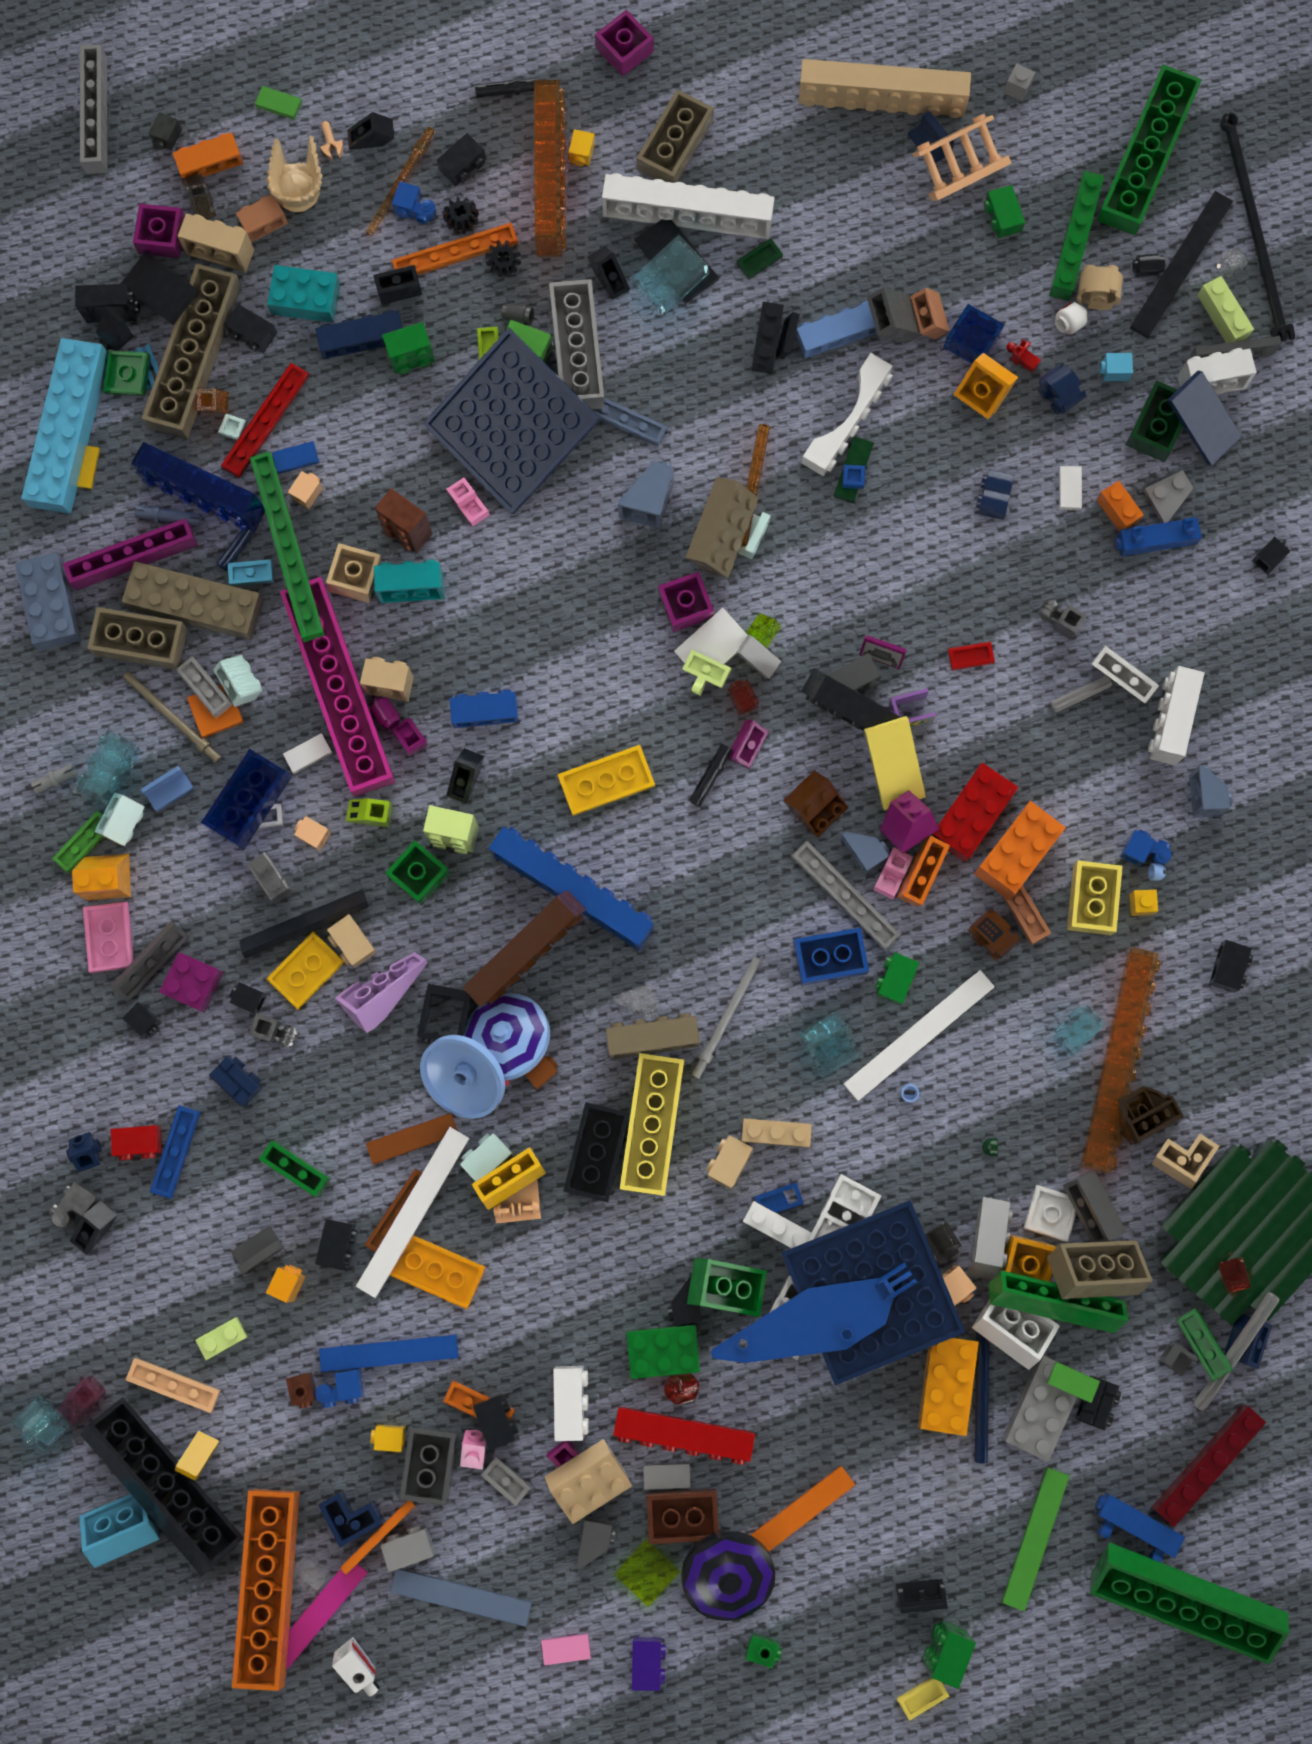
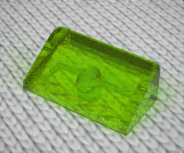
M759 613L746 634L753 636L765 648H768L781 626L776 619Z

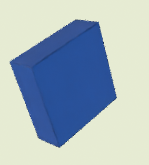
M844 465L842 488L864 489L865 466Z

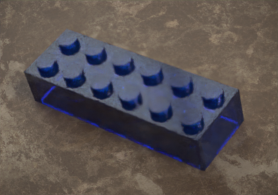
M144 441L131 462V465L136 470L135 473L142 477V482L150 487L156 485L169 496L175 494L179 496L182 502L188 505L192 502L198 505L197 508L205 513L211 511L224 522L230 520L243 531L250 529L255 532L265 514L264 505L256 494Z

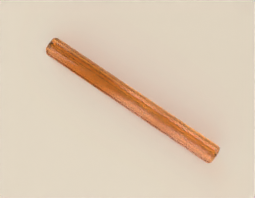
M759 424L746 487L756 496L770 426L767 424ZM753 514L742 540V547H746L748 544Z

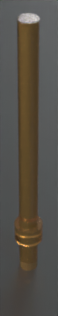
M427 127L421 139H418L415 143L413 153L365 231L367 234L374 235L392 205L399 181L405 183L421 154H424L429 147L428 143L435 133L431 127Z

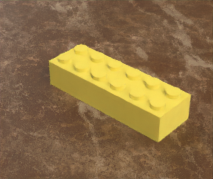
M639 1053L620 1190L665 1196L684 1059Z

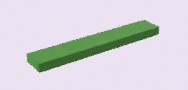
M1046 1466L1001 1601L1002 1603L1025 1612L1070 1475Z

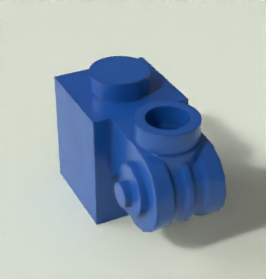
M399 181L392 201L393 211L398 217L407 219V217L415 218L418 223L426 225L428 221L435 219L437 214L433 201L426 199L420 203L422 197L420 187Z
M1134 830L1120 857L1140 867L1144 864L1147 856L1152 855L1153 863L1164 865L1171 859V845L1163 840L1156 842L1146 831Z
M361 1368L336 1372V1387L334 1389L329 1384H322L315 1390V1397L321 1402L322 1408L336 1406V1401L345 1400V1404L358 1403L359 1398L364 1396Z

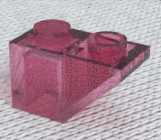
M92 1375L84 1377L66 1396L58 1410L74 1426L108 1391Z

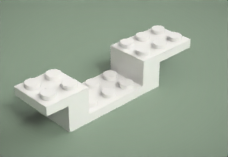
M840 1174L807 1242L872 1216L882 1195ZM790 1275L787 1277L770 1312L798 1295ZM794 1356L792 1358L798 1360L799 1356Z

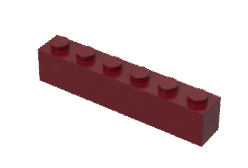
M1242 1404L1152 1505L1151 1509L1167 1524L1175 1527L1266 1422L1252 1408Z

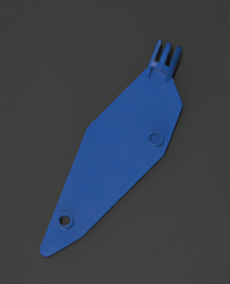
M904 1262L881 1278L807 1288L713 1348L711 1356L719 1360L750 1363L846 1350L884 1326L893 1298L915 1285L917 1281L913 1279L895 1290V1285L912 1275L911 1271H908L894 1281H889L888 1278L907 1267ZM741 1339L747 1341V1347L740 1346Z

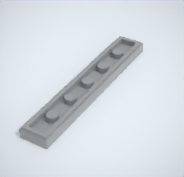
M808 841L791 855L814 881L884 951L901 936Z

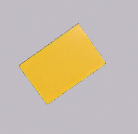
M313 931L266 980L299 1010L345 962Z

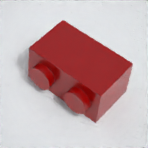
M151 1125L110 1129L111 1155L119 1157V1161L133 1160L135 1155H141V1159L155 1158V1154L162 1153L161 1126Z

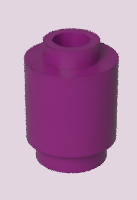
M380 696L371 702L370 711L381 727L389 730L401 721L399 718L400 714L387 697L382 698Z

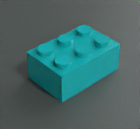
M274 265L267 301L271 315L334 323L341 285L338 274Z
M428 559L424 560L423 563L403 561L401 564L394 565L390 562H383L379 566H374L375 593L380 603L445 599L444 573L440 562H436V560Z

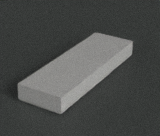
M193 656L175 669L215 718L233 706Z

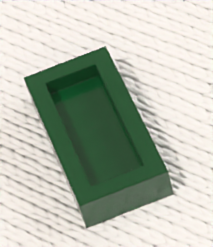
M770 238L738 259L736 264L749 280L781 259L783 253Z

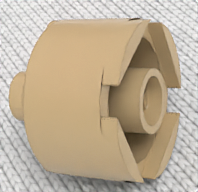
M1086 265L1084 271L1080 274L1078 303L1080 305L1086 303L1089 309L1109 310L1112 309L1114 304L1118 306L1121 300L1123 275L1118 271L1119 268L1115 265H1108L1106 267Z

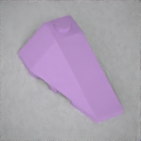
M414 952L391 964L390 971L380 974L377 971L371 975L372 980L362 985L359 981L352 984L336 996L335 1000L353 1022L368 1033L385 1020L428 962Z

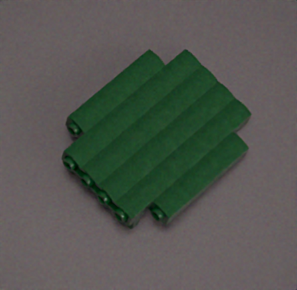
M1268 1139L1263 1145L1258 1144L1253 1150L1255 1154L1251 1158L1249 1157L1251 1152L1242 1144L1239 1147L1232 1144L1159 1224L1176 1239V1242L1160 1258L1159 1262L1231 1326L1249 1306L1256 1310L1268 1292L1273 1293L1279 1298L1278 1304L1267 1318V1321H1269L1312 1273V1171L1309 1173L1303 1167L1305 1163L1298 1156L1294 1155L1291 1157L1285 1151L1288 1148L1278 1139L1275 1142Z

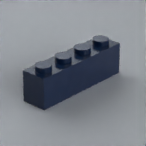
M388 310L380 315H365L356 320L345 319L337 324L326 323L315 328L319 350L324 360L386 347L382 334L402 329L403 326L399 311Z

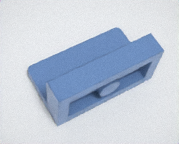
M177 766L143 787L141 791L148 798L155 811L159 812L195 788L184 771Z

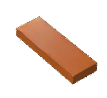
M453 1380L443 1402L477 1418L473 1405L490 1397ZM510 1407L511 1411H508V1415L511 1420L515 1409Z

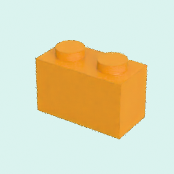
M293 1265L278 1267L266 1293L286 1303L294 1302L306 1276L301 1274L302 1270Z

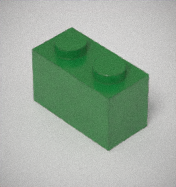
M1009 185L988 191L984 201V209L991 216L990 226L992 231L996 232L998 238L1022 232L1025 220L1013 186Z
M894 952L892 957L887 956L883 966L886 969L883 978L879 976L874 988L878 990L876 996L901 1006L920 962Z

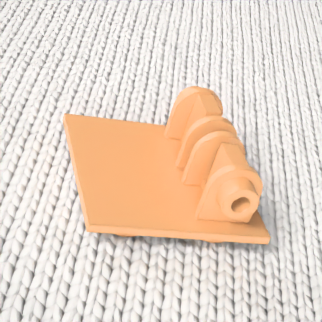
M537 1180L493 1208L496 1223L541 1219Z

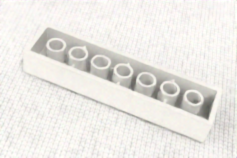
M618 173L605 175L602 193L603 217L656 224L661 219L672 220L677 227L763 239H769L774 197L768 194H750L743 190L737 192L728 191L725 188L714 189L707 188L704 185L692 186L682 182L670 183L661 179L648 180L639 176L626 177Z

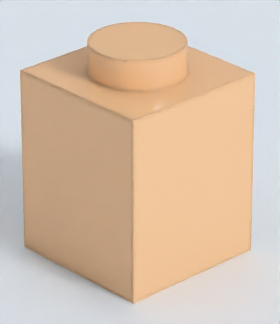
M301 471L289 489L288 494L292 500L310 509L323 488L319 482L320 479L312 473L306 474Z
M307 816L303 820H299L294 828V835L297 839L318 851L322 849L331 834L329 829Z

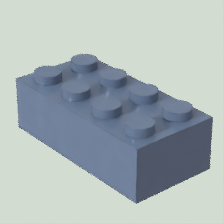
M57 552L15 562L32 645L39 651L81 641L71 589L63 567L65 562Z

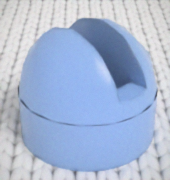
M1151 863L1148 867L1149 880L1161 881L1164 879L1166 874H1163V871H1166V868L1161 864Z
M906 1084L901 1089V1096L906 1102H915L919 1098V1090L914 1084ZM904 1090H915V1094L904 1093Z

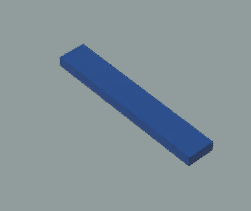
M457 1334L319 1349L321 1372L459 1358Z

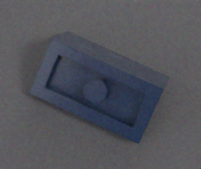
M928 111L922 116L921 124L909 131L908 136L916 146H919L928 141L932 144L948 136V133L932 113ZM953 140L949 142L952 150L955 143ZM941 146L930 151L935 163L945 157Z
M1242 1314L1234 1323L1225 1349V1355L1250 1320V1316ZM1266 1322L1263 1324L1238 1362L1256 1369L1259 1368L1272 1328L1271 1324Z

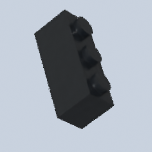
M762 303L752 371L773 374L783 316V304Z

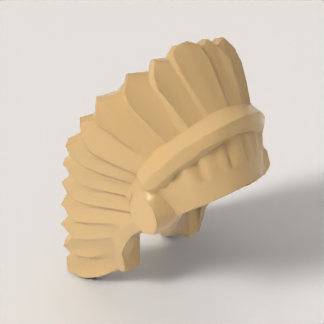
M309 136L306 163L287 164L278 138L274 139V145L272 146V151H270L272 157H269L268 177L265 179L268 183L267 188L270 190V194L276 198L279 205L292 212L306 211L317 202L318 196H320L323 175L320 173L321 167L318 166L319 160L313 136Z

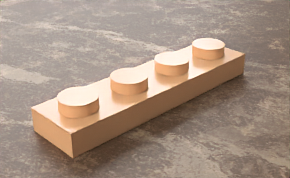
M134 1358L126 1377V1381L209 1413L213 1412L221 1392L217 1388L139 1358Z

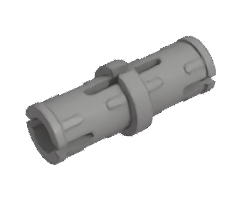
M69 763L56 771H49L46 776L31 781V786H35L34 792L40 794V792L53 786H60L61 782L78 774L76 770H73L75 769L74 765Z

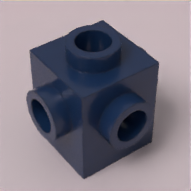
M91 1132L69 1139V1149L66 1150L67 1157L74 1164L78 1173L100 1165L99 1152H102V1147L99 1140L93 1138Z

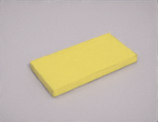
M901 717L864 729L882 808L888 810L890 803L908 790L918 799L926 798L908 717Z

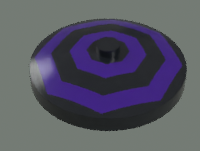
M724 1531L705 1537L689 1551L682 1566L681 1582L687 1601L697 1612L714 1620L732 1621L753 1614L765 1604L774 1588L775 1567L769 1551L758 1539L742 1532Z

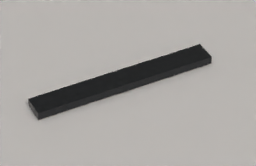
M1217 191L1213 193L1131 324V330L1147 339L1149 338L1232 205L1233 200Z

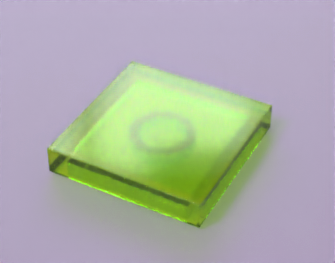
M645 1538L614 1575L649 1607L678 1575L680 1570L653 1544H649V1541Z

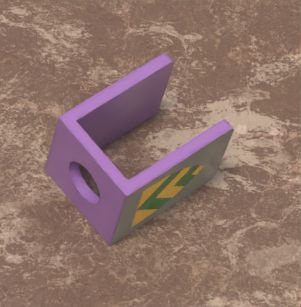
M928 688L892 697L888 704L890 711L899 715L897 705L926 698L929 692ZM935 712L909 719L910 728L933 722L936 717Z

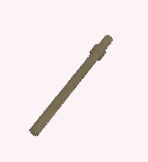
M130 672L124 674L123 679L196 745L195 748L202 754L205 753L215 763L222 759L205 738L198 736Z

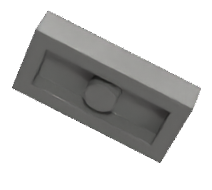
M268 1226L235 1248L232 1254L240 1264L238 1266L240 1272L247 1274L283 1250L284 1247L273 1229Z

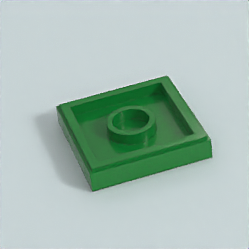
M108 350L103 392L114 395L145 396L151 355L147 352Z

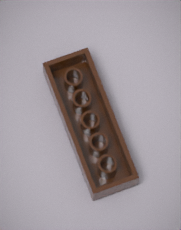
M568 890L558 895L462 988L480 1007L486 1003L491 1005L521 978L518 974L523 975L537 963L538 959L552 949L550 944L553 946L568 933L566 929L570 930L583 919L581 914L586 909Z

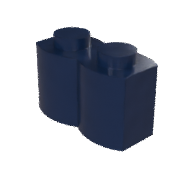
M989 469L988 474L983 475L980 487L984 488L983 495H978L976 507L980 508L979 515L1004 520L1014 480L1013 474Z

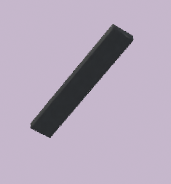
M361 889L239 940L244 958L251 957L346 917L348 914L351 915L368 908L369 904L364 890Z

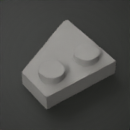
M1182 470L1145 488L1144 493L1161 523L1169 522L1193 487Z

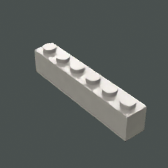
M101 44L80 45V163L86 174L107 173V56Z

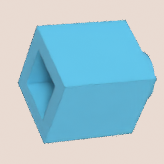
M1106 353L1103 361H1100L1099 373L1103 374V381H1129L1133 374L1132 353Z

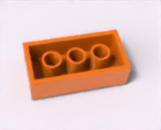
M1029 801L975 871L974 875L1010 901L1066 827L1032 801Z

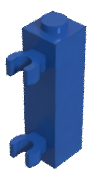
M1198 517L1122 529L1115 538V548L1117 551L1120 550L1122 557L1196 545L1202 538Z
M1105 1493L1104 1496L1100 1495L1096 1501L1095 1508L1097 1510L1095 1513L1104 1518L1097 1530V1534L1108 1539L1114 1525H1117L1154 1546L1148 1558L1162 1562L1165 1553L1173 1558L1176 1557L1185 1536L1108 1493Z

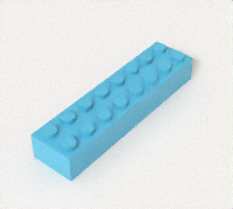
M65 338L60 340L21 497L29 507L71 514L77 482L85 449L88 446L106 371L108 352L102 344Z

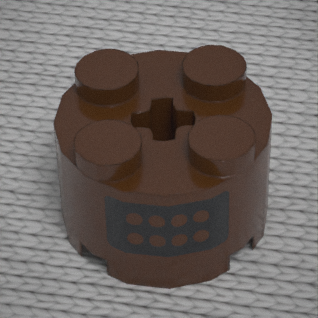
M991 908L983 913L968 930L972 935L973 941L980 947L984 945L988 950L987 954L994 961L1003 958L1020 942L1018 934L1015 932L1012 935L1010 933L1011 926L997 912L991 911Z

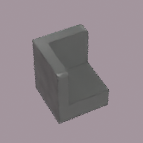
M1171 1341L1158 1361L1180 1376H1183L1192 1361L1197 1362L1199 1358L1178 1343Z

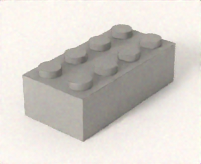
M1043 1355L1041 1360L1033 1367L1002 1440L1049 1462L1077 1397L1047 1384L1055 1361Z

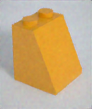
M129 853L84 857L72 870L73 893L86 901L131 897Z

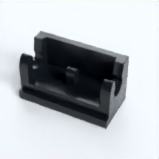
M942 1578L896 1583L898 1607L901 1613L948 1609L945 1584Z

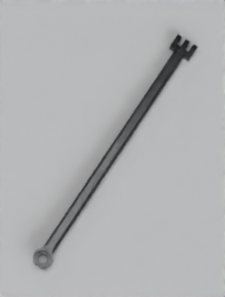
M1230 112L1227 119L1226 113L1220 121V127L1227 135L1275 327L1270 329L1271 337H1276L1279 334L1281 342L1287 341L1286 333L1288 332L1289 340H1294L1295 331L1293 324L1286 325L1249 181L1236 129L1238 117ZM1226 120L1231 124V126L1225 124Z

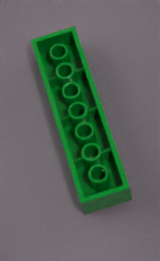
M1164 64L1162 65L1096 221L1136 236L1202 79Z
M1110 1542L1091 1573V1595L1270 1665L1289 1635L1288 1612Z

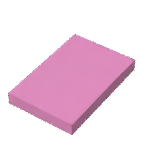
M126 901L83 907L88 972L97 973L127 969L134 961L129 903Z

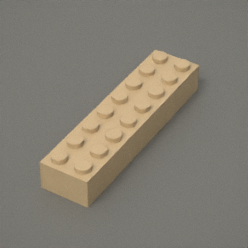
M802 59L798 103L805 106L824 105L826 108L837 106L848 110L862 108L871 112L886 110L888 113H896L899 111L907 112L910 115L925 114L930 111L934 117L948 115L951 118H959L960 116L964 117L970 96L971 72Z

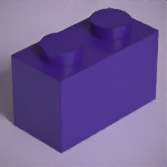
M633 1637L632 1690L660 1691V1684H665V1669H661V1659H665L666 1644H661V1638Z

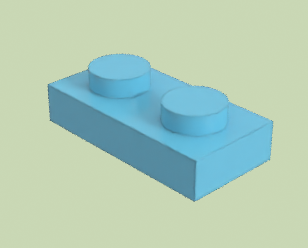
M271 559L228 563L229 585L243 586L274 583Z

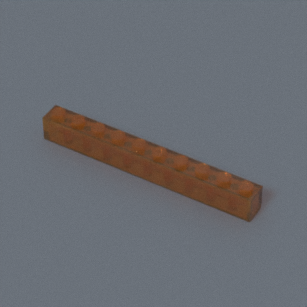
M1135 947L1128 950L1080 1164L1082 1168L1108 1174L1116 1167L1117 1157L1114 1155L1116 1147L1119 1148L1122 1141V1135L1119 1134L1118 1099L1132 1092L1129 1090L1130 1083L1134 1082L1137 1073L1134 1065L1135 1060H1139L1141 1055L1139 1042L1146 1032V1025L1143 1024L1145 1016L1148 1017L1151 1009V1003H1148L1150 994L1153 995L1156 982L1153 981V978L1160 968L1159 953Z

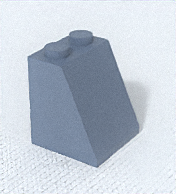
M664 461L652 462L619 500V518L661 529L674 483V467Z

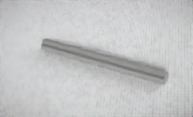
M1268 1292L1225 1355L1233 1369L1278 1304L1279 1298L1273 1293ZM1230 1373L1215 1382L1209 1379L1194 1401V1406L1201 1411H1205Z

